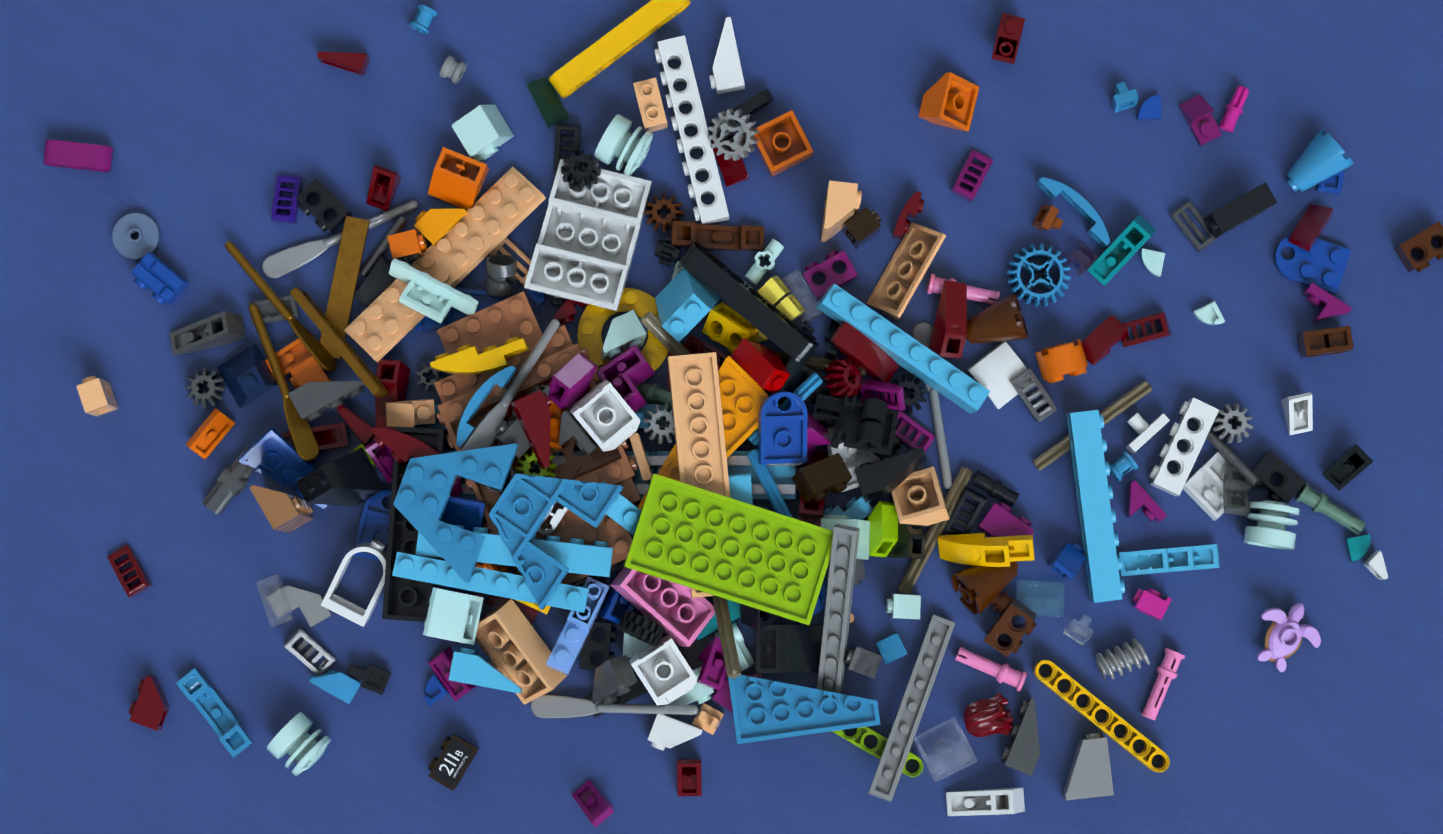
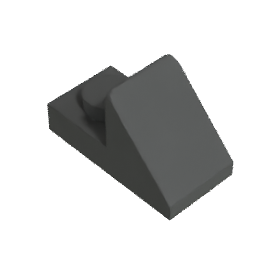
M570 407L561 416L559 447L574 436L577 446L582 451L590 454L599 446L569 410L572 407Z

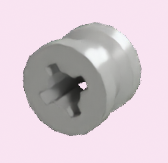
M449 55L441 68L439 76L449 78L452 83L457 85L465 73L467 63L463 61L459 63L455 61L453 56Z

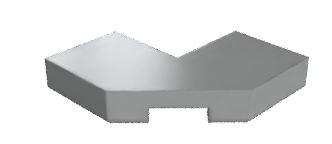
M286 586L267 597L278 618L300 607L310 627H313L332 616L329 609L321 606L323 601L321 594Z

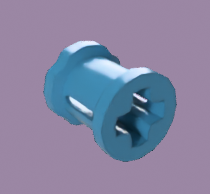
M419 4L418 13L409 26L422 34L428 35V27L433 17L437 16V12L430 7Z
M1124 452L1122 457L1113 464L1109 463L1110 474L1116 481L1120 482L1124 475L1132 469L1136 470L1138 465L1129 453Z

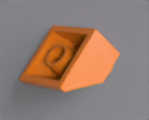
M946 72L924 93L918 117L936 125L969 132L979 86L951 72Z

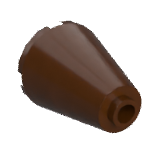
M1015 293L1009 294L967 319L966 340H969L970 344L1024 340L1029 337L1025 319L1022 317L1021 307Z
M1016 561L1011 562L1010 567L972 566L955 572L951 576V583L954 591L957 592L959 590L963 596L960 598L962 604L971 613L976 615L977 613H982L1016 577L1019 566Z

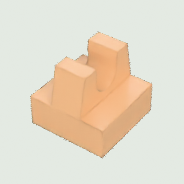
M703 703L692 724L713 735L724 713Z

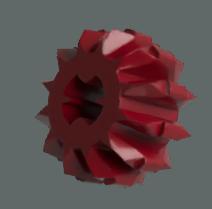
M846 358L838 359L831 362L829 367L825 368L827 376L824 379L827 380L826 388H830V395L843 399L845 396L850 398L857 395L858 390L862 389L860 382L863 379L860 377L861 370L857 369V362H852L851 359Z

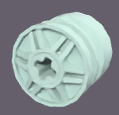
M617 114L603 134L594 157L607 165L617 157L616 170L620 171L627 163L624 174L630 177L646 158L653 133L647 131L640 138L643 132V127L641 126L633 133H630L632 121Z
M1276 501L1249 502L1250 509L1259 511V514L1247 515V518L1257 521V526H1247L1245 528L1244 543L1294 550L1296 534L1287 531L1286 526L1298 525V521L1289 519L1288 515L1298 516L1300 509Z
M303 712L298 713L266 748L277 759L286 754L290 755L285 767L289 768L297 762L298 764L291 772L295 776L313 766L324 754L327 745L331 741L328 736L323 737L319 742L316 741L323 732L321 729L316 730L311 735L308 733L313 722Z

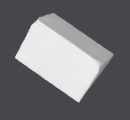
M1380 550L1375 551L1363 564L1378 580H1386L1388 574L1382 552Z

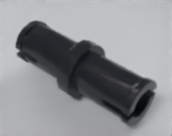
M979 470L971 481L972 485L974 484L988 492V496L991 498L996 497L1011 507L1019 497V493L1002 485V481L998 479L995 481Z

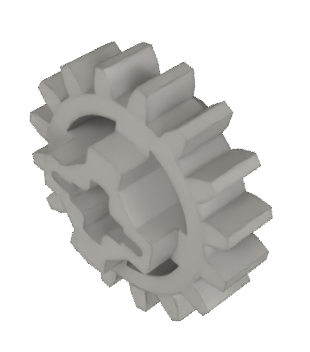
M733 108L728 109L726 112L718 113L719 118L715 117L712 119L715 125L708 127V130L713 132V135L708 136V139L714 141L710 147L718 148L716 154L718 156L724 153L725 160L732 157L736 161L740 159V156L742 158L749 156L748 152L755 150L752 144L759 142L757 138H754V135L759 133V130H753L756 121L750 122L748 120L750 118L749 113L742 116L741 109L736 110L735 113ZM739 131L734 137L728 139L733 132Z

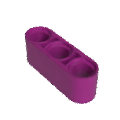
M46 140L43 164L54 167L111 172L113 148L96 144Z

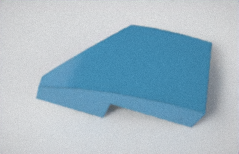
M330 670L328 673L316 677L311 676L308 679L312 684L350 704L361 685L354 678L335 670Z

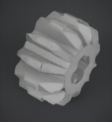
M665 403L663 411H661L660 406L656 404L655 409L657 413L654 414L651 410L647 411L652 419H643L644 423L651 424V426L644 428V431L646 433L653 431L649 437L651 440H654L659 435V444L663 443L664 437H666L668 443H672L670 435L673 434L675 436L673 410L668 412L669 404ZM661 418H666V421L670 423L668 428L665 426V430H661V427L658 425V421H662Z
M1235 403L1232 409L1229 404L1224 405V411L1219 409L1217 415L1220 418L1216 417L1214 423H1219V426L1214 427L1213 431L1221 430L1218 436L1220 440L1227 435L1226 441L1230 444L1233 438L1239 443L1242 441L1241 436L1249 437V433L1245 429H1253V425L1247 423L1253 417L1252 415L1244 416L1248 410L1246 407L1239 411V404ZM1234 418L1237 426L1231 429L1232 425L1228 424V421Z

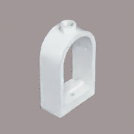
M373 539L372 542L361 543L352 548L343 558L321 606L364 627L369 621L384 590L387 557L385 544ZM358 552L374 554L379 558L383 566L382 579L367 609L334 594L352 556Z

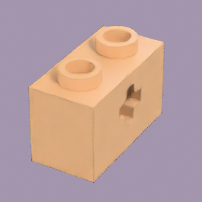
M656 78L633 83L645 133L647 131L654 132L668 128Z
M91 376L83 379L82 384L76 386L85 413L97 417L119 409L110 382L96 378V376Z

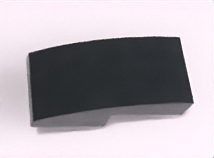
M384 256L380 257L355 294V299L368 307L392 284L395 277L389 274L390 260Z

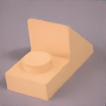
M434 399L385 402L387 427L412 428L415 425L435 424Z

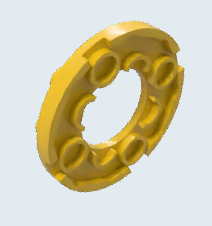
M624 288L617 311L590 304L586 307L578 326V344L581 349L586 348L590 360L598 366L596 371L612 361L610 359L602 361L601 359L604 345L601 332L605 322L617 313L632 310L640 318L650 311L660 321L655 298L641 290ZM648 330V339L645 347L641 350V354L655 372L665 361L668 350Z

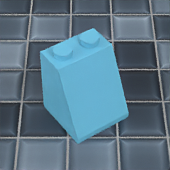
M683 268L655 297L661 326L675 340L680 342L714 307L720 297L688 270Z

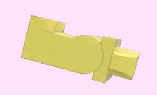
M778 275L771 277L757 291L772 305H776L782 300L776 308L792 321L806 311L793 294L785 297L791 291ZM759 331L755 342L760 343L769 338Z

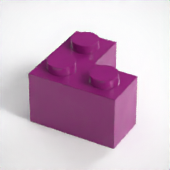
M636 345L596 371L602 381L607 380L611 383L634 413L647 404L636 386L655 374V372Z

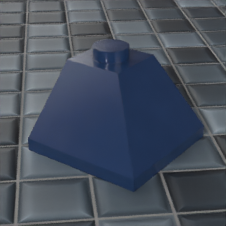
M256 344L251 345L217 367L239 408L244 407L277 386V382Z

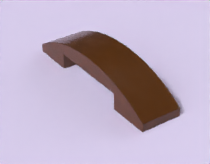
M672 221L671 245L689 248L693 242H697L707 250L763 251L764 227L696 224V222Z

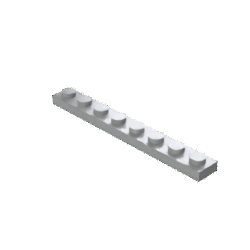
M836 524L833 529L817 689L842 694L860 528Z
M934 614L931 616L868 794L892 802L955 623Z

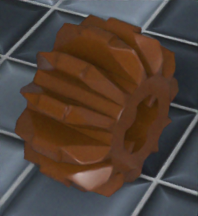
M662 193V200L660 201L654 195L653 200L655 204L651 202L646 203V206L652 209L644 211L645 216L651 217L646 223L647 225L655 223L653 226L655 232L662 226V233L666 234V227L669 226L671 229L672 221H682L678 216H684V211L677 210L682 206V203L677 202L673 204L676 198L674 195L670 197L669 201L666 200V193ZM663 208H666L667 212H671V214H667L666 218H662L661 214L658 216V213H661Z

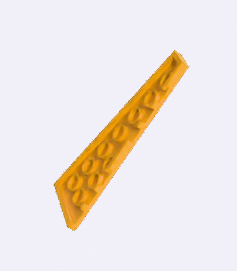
M730 356L725 359L718 371L727 458L758 428L759 409L763 400L768 396ZM675 443L657 474L679 481ZM646 494L644 495L643 499L638 505V508L641 510L646 498Z

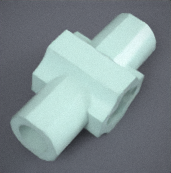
M772 239L763 252L759 251L754 257L755 263L747 272L745 278L754 285H757L766 272L770 273L775 267L774 261L782 252L784 246ZM769 258V266L761 267L759 259Z

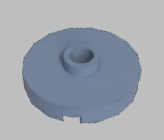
M141 213L127 214L119 219L114 226L112 234L113 244L117 251L126 258L141 260L147 252L154 254L161 238L159 227L155 221ZM134 232L139 233V238L136 240L132 239Z

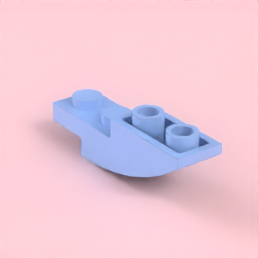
M587 577L583 588L589 589L585 613L571 610L546 666L563 674H569L595 622L610 586Z

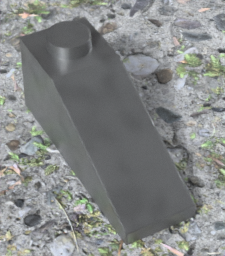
M227 311L220 312L169 333L174 356L225 346L246 338L243 316Z

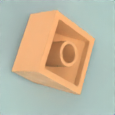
M934 466L911 473L891 492L900 524L928 526L950 519Z

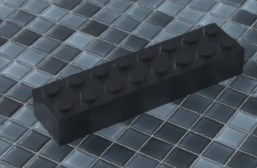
M396 427V431L428 444L439 453H447L448 441L446 435L448 431L443 429ZM394 459L382 619L425 622L433 587L437 588V584L392 576L397 552L416 555L418 538L416 528L393 505L408 465L404 461L400 464ZM422 556L439 560L437 557Z

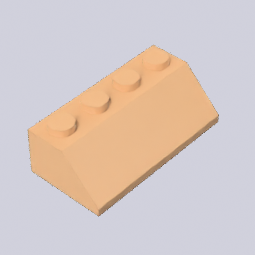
M829 180L825 196L821 242H827L843 229L847 221L857 215L862 191L857 190V183Z
M512 599L496 607L479 620L476 641L496 668L523 688L522 693H516V695L524 705L553 690L568 676L546 666L552 652Z

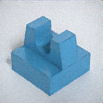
M1125 82L1115 84V95L1111 103L1114 113L1137 106L1139 97L1136 89L1129 91Z

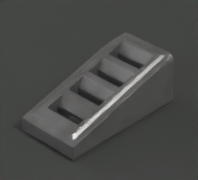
M1030 368L1010 380V383L1035 421L1040 422L1057 410L1055 404ZM1030 378L1032 382L1023 388L1019 386ZM1036 387L1035 391L1027 396L1025 395L1026 392ZM1038 396L1042 397L1035 403L1031 404V401L1037 398Z
M301 626L284 642V647L317 676L322 675L336 660ZM300 637H303L304 639L295 647L293 644ZM308 643L311 644L303 654L300 652ZM315 649L319 651L311 660L308 659ZM322 656L326 657L318 667L314 665Z

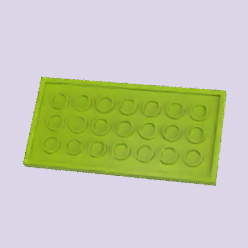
M653 474L624 567L810 625L831 557L833 531L658 474Z

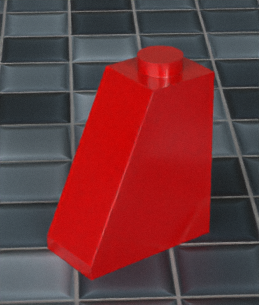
M743 338L731 355V358L761 388L773 393L779 391L790 376L789 371L774 349L749 339Z

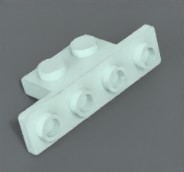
M396 258L392 260L389 274L408 284L399 298L400 303L439 323H442L451 307L467 315H474L476 312L478 301L472 296L452 288L447 283H442L432 278L428 273L421 272L404 261H399Z

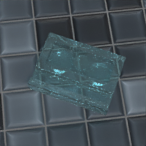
M1016 581L1015 599L1036 613V616H1064V583Z

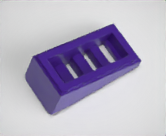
M277 175L271 220L273 222L297 224L299 201L296 198L300 194L301 177ZM282 182L295 183L294 188L282 187ZM281 191L293 192V197L282 196ZM280 201H292V205H282ZM280 209L291 210L290 214L279 213Z

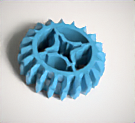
M1040 243L1036 251L1035 245L1031 244L1029 247L1030 252L1023 247L1021 249L1023 256L1018 253L1014 255L1018 262H1009V266L1015 270L1007 271V275L1014 276L1007 283L1010 285L1016 284L1011 289V292L1015 293L1019 290L1020 294L1017 296V299L1020 300L1023 296L1027 297L1025 300L1026 305L1033 299L1034 307L1039 306L1040 300L1043 306L1046 307L1048 306V298L1052 303H1056L1057 298L1055 294L1062 298L1064 293L1061 289L1067 290L1069 288V285L1063 281L1071 279L1070 275L1064 274V272L1070 270V266H1062L1067 259L1062 258L1059 260L1057 258L1061 254L1059 250L1053 255L1051 253L1053 246L1050 245L1047 251H1044V244ZM1033 257H1041L1047 259V261L1040 266L1035 265L1033 262L1030 263L1027 260ZM1052 265H1054L1057 271L1056 285L1049 276V269ZM1021 266L1029 274V281L1025 286L1020 278ZM1044 267H1046L1045 271L1043 272L1044 274L1042 276L1044 277V280L1042 278H1039L1032 284L1031 282L1034 280V276L1036 275L1033 273V271L1038 273ZM1036 285H1041L1051 291L1038 294L1030 290Z

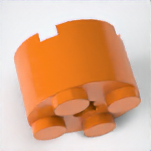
M1080 339L1073 340L1074 343L1065 342L1042 349V352H1035L1042 380H1046L1047 383H1054L1064 380L1063 375L1065 374L1077 376L1087 372L1086 367H1088V363Z

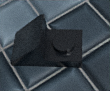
M1355 444L1347 448L1341 457L1330 465L1322 475L1340 491L1367 468L1373 460Z

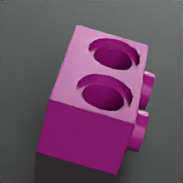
M835 250L825 256L826 261L820 264L814 262L804 268L806 272L802 274V277L815 300L822 298L827 289L834 283L842 287L857 278L858 274L845 251L838 253ZM841 262L845 265L846 270L838 274L833 271V264ZM822 274L825 282L822 285H816L812 281V276Z

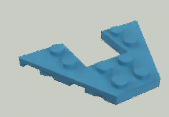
M514 443L410 458L393 505L467 583H469L485 536L440 521L457 476L502 491L519 447L518 444Z
M515 473L490 511L489 516L496 525L503 542L508 547L512 559L519 572L522 573L527 587L530 588L541 610L544 609L570 570V568L530 542L555 503H560L597 528L623 490V486Z

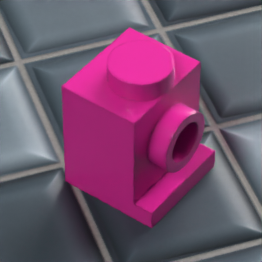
M1138 588L1132 598V601L1135 602L1132 607L1156 620H1162L1172 599L1169 597L1161 599L1162 594L1151 588L1148 591Z

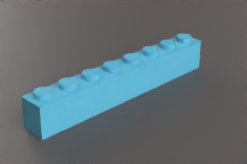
M835 283L827 289L817 304V309L839 324L842 321L849 323L878 345L898 365L911 374L916 375L917 378L923 380L924 383L969 414L978 411L990 393L984 386Z
M1099 410L1066 413L1084 556L1087 557L1085 559L1089 600L1093 603L1121 600L1122 594L1125 593L1123 579L1119 577L1122 562L1120 556H1117L1116 546H1119V538L1117 532H1114L1113 523L1116 522V514L1114 508L1111 509L1110 499H1113L1112 486L1108 485L1107 475H1110V467L1108 461H1105L1104 452L1107 451V443L1105 437L1102 438L1101 428H1104L1103 415L1099 414Z
M451 524V525H454V526H456V527H459V528L464 529V526H463V525ZM474 527V530L471 532L485 536L477 562L516 566L499 531L497 534L488 533V528ZM418 532L416 555L442 558ZM536 534L530 541L570 568L568 573L610 577L614 547H608L609 542L594 541V545L584 544V539L570 538V542L560 541L561 537L546 535L545 540L537 539Z
M401 552L396 554L392 576L538 604L530 588L527 587L524 577L521 575L474 567L470 581L467 583L446 561ZM560 583L546 606L585 613L589 589Z

